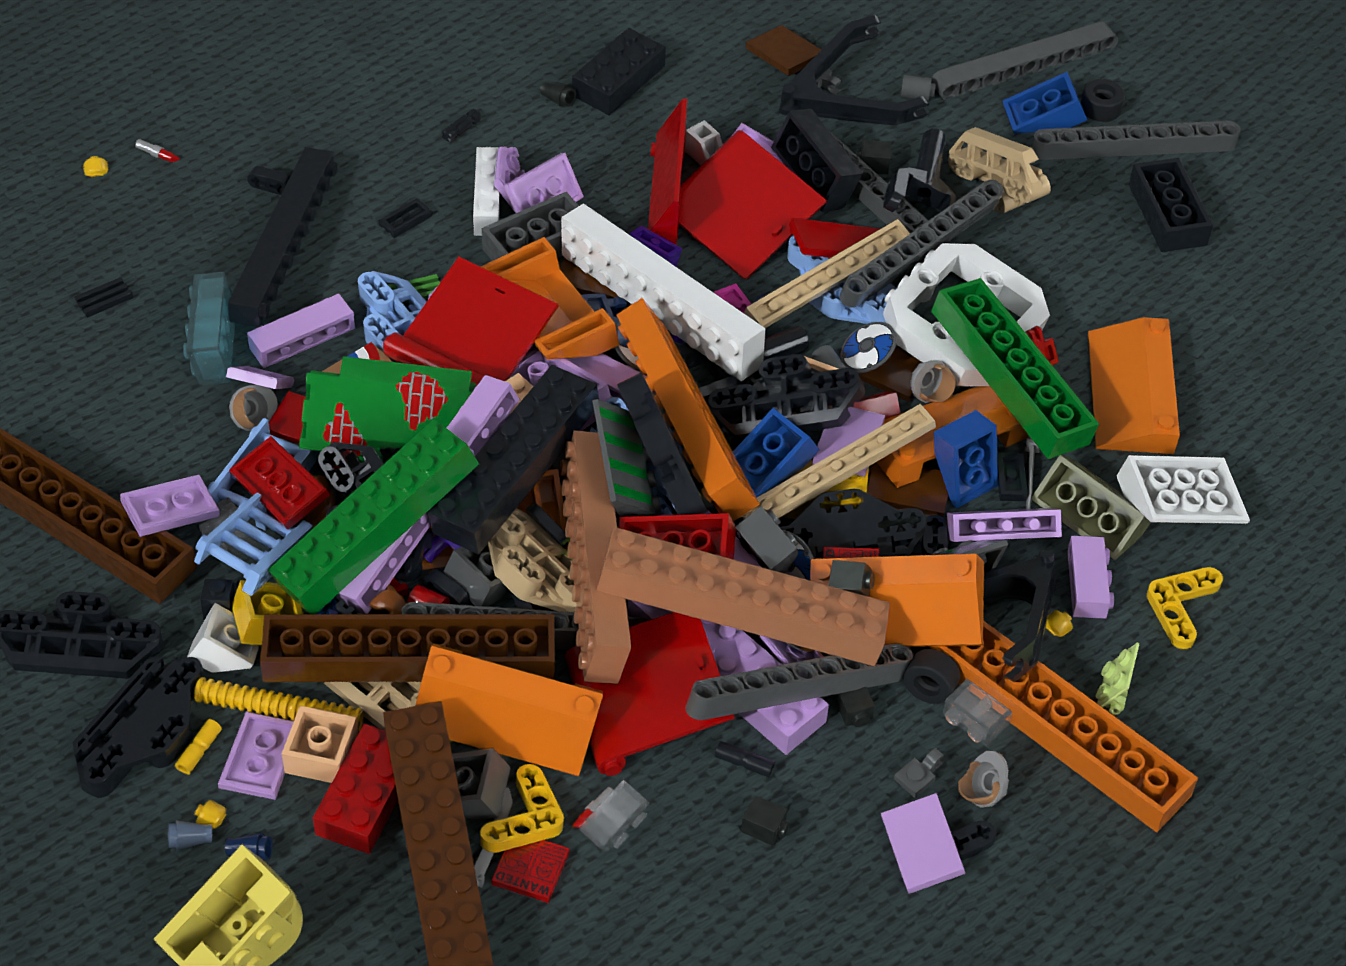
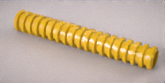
M205 677L199 678L194 689V698L197 703L204 701L205 704H210L212 702L214 706L221 704L223 708L230 706L233 710L238 707L239 711L247 709L248 712L253 713L256 711L260 715L264 712L265 716L273 714L275 718L282 716L285 720L291 718L294 721L300 706L356 717L357 727L359 721H361L358 731L361 729L364 718L363 709L360 707L355 710L353 706L345 708L344 704L337 706L334 702L329 705L324 700L319 703L318 699L310 701L309 697L302 699L301 696L297 695L293 698L292 694L284 696L283 692L276 694L273 690L268 693L266 689L258 691L257 687L250 689L247 685L242 688L240 684L232 686L231 682L224 684L221 680L215 682L214 679H209L207 681Z

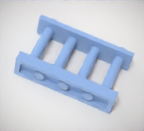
M263 418L258 426L252 428L248 439L215 482H211L207 489L216 505L222 499L239 506L244 499H248L229 491L234 482L238 481L230 473L229 469L270 436L289 454L294 455V458L308 472L318 460L321 451L299 449L298 445L270 435L268 419ZM260 502L258 503L257 509L275 518ZM255 520L256 527L263 530L267 529L266 526Z
M258 492L249 500L244 499L232 515L209 535L204 534L199 539L195 547L198 552L194 562L200 564L205 558L212 555L244 574L246 582L242 591L251 596L272 577L268 569L308 534L313 525L303 520L297 527L292 526L287 530L279 521L257 509L261 494ZM252 518L283 536L284 539L279 538L276 540L247 521ZM239 530L268 547L271 551L262 552L235 536L234 533ZM225 542L258 563L249 565L219 546Z

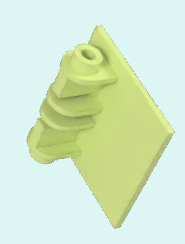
M1138 642L1128 650L1124 649L1112 662L1108 661L1102 669L1101 675L1104 678L1102 685L1096 693L1097 704L1102 708H1109L1111 714L1118 715L1124 710L1140 644Z

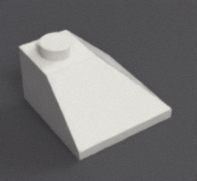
M215 603L195 636L187 657L197 658L200 660L202 667L211 673L249 669L254 664L259 645L241 644L233 612Z

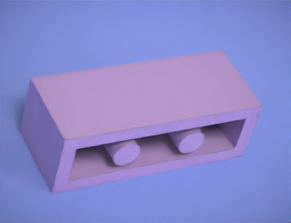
M1071 536L1067 553L1073 617L1106 618L1108 610L1113 609L1114 593L1109 592L1112 572L1107 570L1110 559L1109 548H1105L1104 537Z

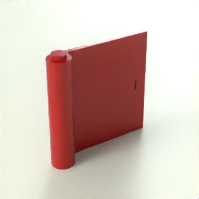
M738 130L680 185L678 224L735 273L746 280L793 235L789 226L791 218L809 220L827 200L749 135Z
M458 257L404 335L394 332L385 338L383 342L384 354L400 363L472 371L471 382H475L476 386L485 375L506 381L514 373L559 305L470 261Z
M672 612L629 627L631 650L618 684L584 681L583 669H579L578 666L581 647L575 646L565 653L564 659L572 685L576 683L603 691L589 741L597 769L601 774H606L607 776L619 774L626 765V756L735 719L734 714L712 719L697 720L690 717L685 710L692 686L696 681L720 677L701 619Z

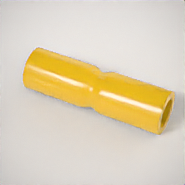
M208 719L194 737L193 742L175 763L177 770L188 775L192 772L204 755V751L210 747L222 730V727L216 721Z

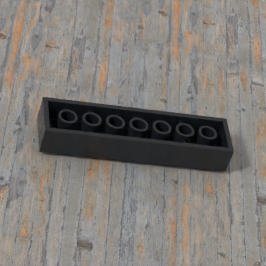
M551 365L476 454L475 458L479 465L429 510L428 515L433 534L479 554L565 449L566 442L571 441L573 432L579 431L594 413L592 400L599 399L597 383Z

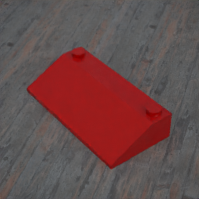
M687 99L680 101L657 132L656 142H651V157L655 158L648 227L645 228L677 245L681 169L684 165Z

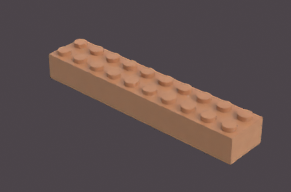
M574 431L571 441L566 442L565 460L560 461L559 475L564 478L561 486V495L566 498L563 515L568 518L565 535L570 538L567 556L569 559H572L570 566V580H574L572 601L576 602L577 606L574 611V623L579 626L576 635V645L581 647L578 666L579 669H583L584 681L618 684L631 650L626 599L596 591L613 527L617 528L615 508L610 501L599 434L596 432Z
M613 527L596 590L872 666L876 665L885 644L890 602Z

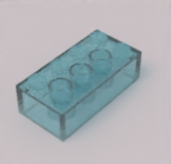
M224 271L194 275L193 286L189 287L191 305L187 306L189 324L185 325L187 343L183 345L184 356L190 360L192 376L197 377L199 385L231 383V378L226 377L228 368L232 367L236 323L229 321L228 301L232 291Z

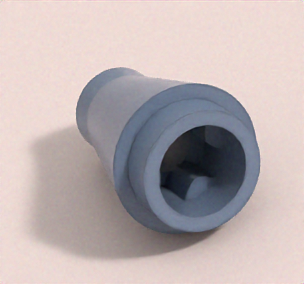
M178 820L175 823L168 824L169 848L181 850L212 842L211 824L204 825Z

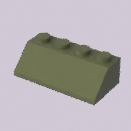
M1059 455L1031 499L1042 508L1060 509L1061 522L1079 535L1104 537L1105 548H1109L1110 557L1114 560L1133 545L1151 523L1122 493L1068 456Z

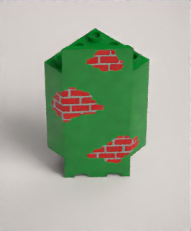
M345 356L342 359L340 374L311 370V373L306 375V397L303 404V428L299 449L322 451L333 442L371 446L377 449L380 447H403L433 419L447 428L476 387V383L471 382L472 371ZM346 450L349 453L354 451L361 462L365 461L361 451ZM386 453L387 462L390 459V453Z

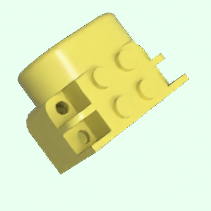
M241 845L162 929L154 940L179 966H269L296 942L301 932L303 915L296 895L289 885L258 855L244 845Z

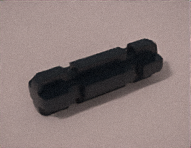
M471 109L466 115H463L442 131L443 139L452 142L457 138L456 135L460 136L473 126L472 123L475 125L481 120L480 112Z

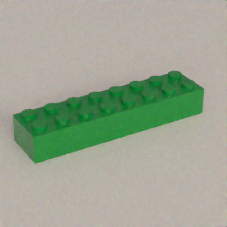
M978 278L939 290L931 312L1046 458L1051 459L1090 445L1099 426L1098 421L985 282Z
M433 419L268 569V572L279 586L310 615H316L479 465L477 459L464 441Z

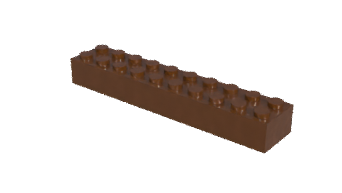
M0 428L1 504L158 604H161L197 569V564L194 562L195 554L193 547L165 530L140 537L122 503Z
M554 614L264 615L260 659L263 682H422L431 646L438 644L462 651V654L554 680Z
M442 701L382 712L429 966H494Z

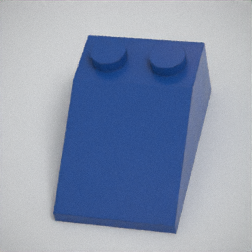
M1068 72L1003 100L1015 134L1031 133L1040 129L1071 128L1087 120Z
M772 408L733 451V454L756 497H759L801 471L818 453L819 448L807 434L776 409Z
M975 410L934 431V453L949 498L956 509L998 487L996 424Z

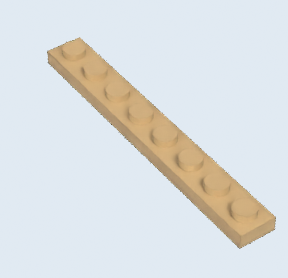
M897 219L749 305L744 313L766 328L843 283L850 275L910 233Z
M921 404L915 406L757 497L760 505L741 516L740 519L743 521L761 506L766 512L771 510L777 518H780L936 428L935 420Z

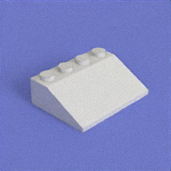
M1129 455L1117 474L1124 497L1150 522L1248 524L1250 521L1224 458Z

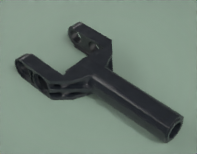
M931 128L924 132L917 168L910 167L897 170V173L887 184L883 208L894 212L901 199L905 197V194L933 209L940 210V212L959 200L952 189L939 179L946 136L941 130Z
M798 325L766 337L763 362L770 358L793 355L806 350L809 347V340L805 330ZM688 343L677 346L683 360L688 353L693 352L688 359L684 360L688 369L705 363V368L716 380L714 383L699 388L708 407L709 395L714 390L739 385V379L728 374L726 370L715 362L710 361L698 350L690 347Z

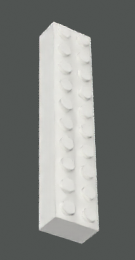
M585 204L578 206L561 217L562 255L567 260L576 264L585 273L593 276L602 285L607 286L629 303L633 304L643 298L673 335L681 338L690 347L698 350L710 361L715 362L726 370L728 374L733 375L740 381H743L759 369L764 359L765 328Z

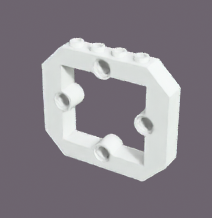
M942 243L935 251L931 249L928 252L923 263L918 262L909 277L907 275L903 277L896 290L891 289L884 300L887 302L883 311L885 322L896 332V344L923 363L930 360L944 362L956 377L957 386H990L941 323L935 322L931 324L914 313L913 309L920 302L929 301L936 286L952 271L967 282L981 278L1004 307L1021 317L1017 323L1024 332L1034 326H1039L1043 330L1050 314L1042 289L976 244Z

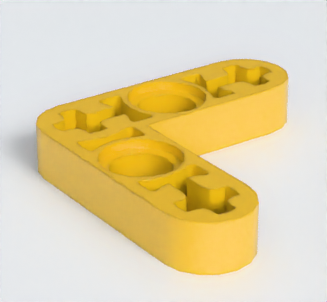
M1205 567L1157 579L1149 584L1147 599L1169 640L1175 647L1189 649L1194 645L1197 636L1196 629L1181 601L1217 592L1223 581V576L1219 570ZM1178 584H1188L1192 590L1182 591L1179 589ZM1174 611L1178 618L1170 619L1166 617L1164 612ZM1179 631H1181V633L1184 636L1188 635V639H1185L1183 636H1178Z
M526 764L521 766L516 773V787L528 812L489 822L482 827L480 845L487 852H501L553 838L562 832L564 824L563 813L542 770L538 766ZM526 776L534 779V787L531 788V782L528 778H525ZM535 797H544L547 800V802L544 804H536L532 801V799ZM518 826H526L530 831L526 834H520L514 829Z

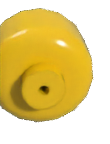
M98 156L90 157L83 164L86 176H102L108 172L107 161Z
M1054 610L1048 615L1046 629L1054 636L1062 637L1073 629L1072 618L1065 611L1062 613Z
M208 800L204 806L200 804L194 815L198 816L196 823L211 824L212 829L220 826L227 815L226 808L213 800Z

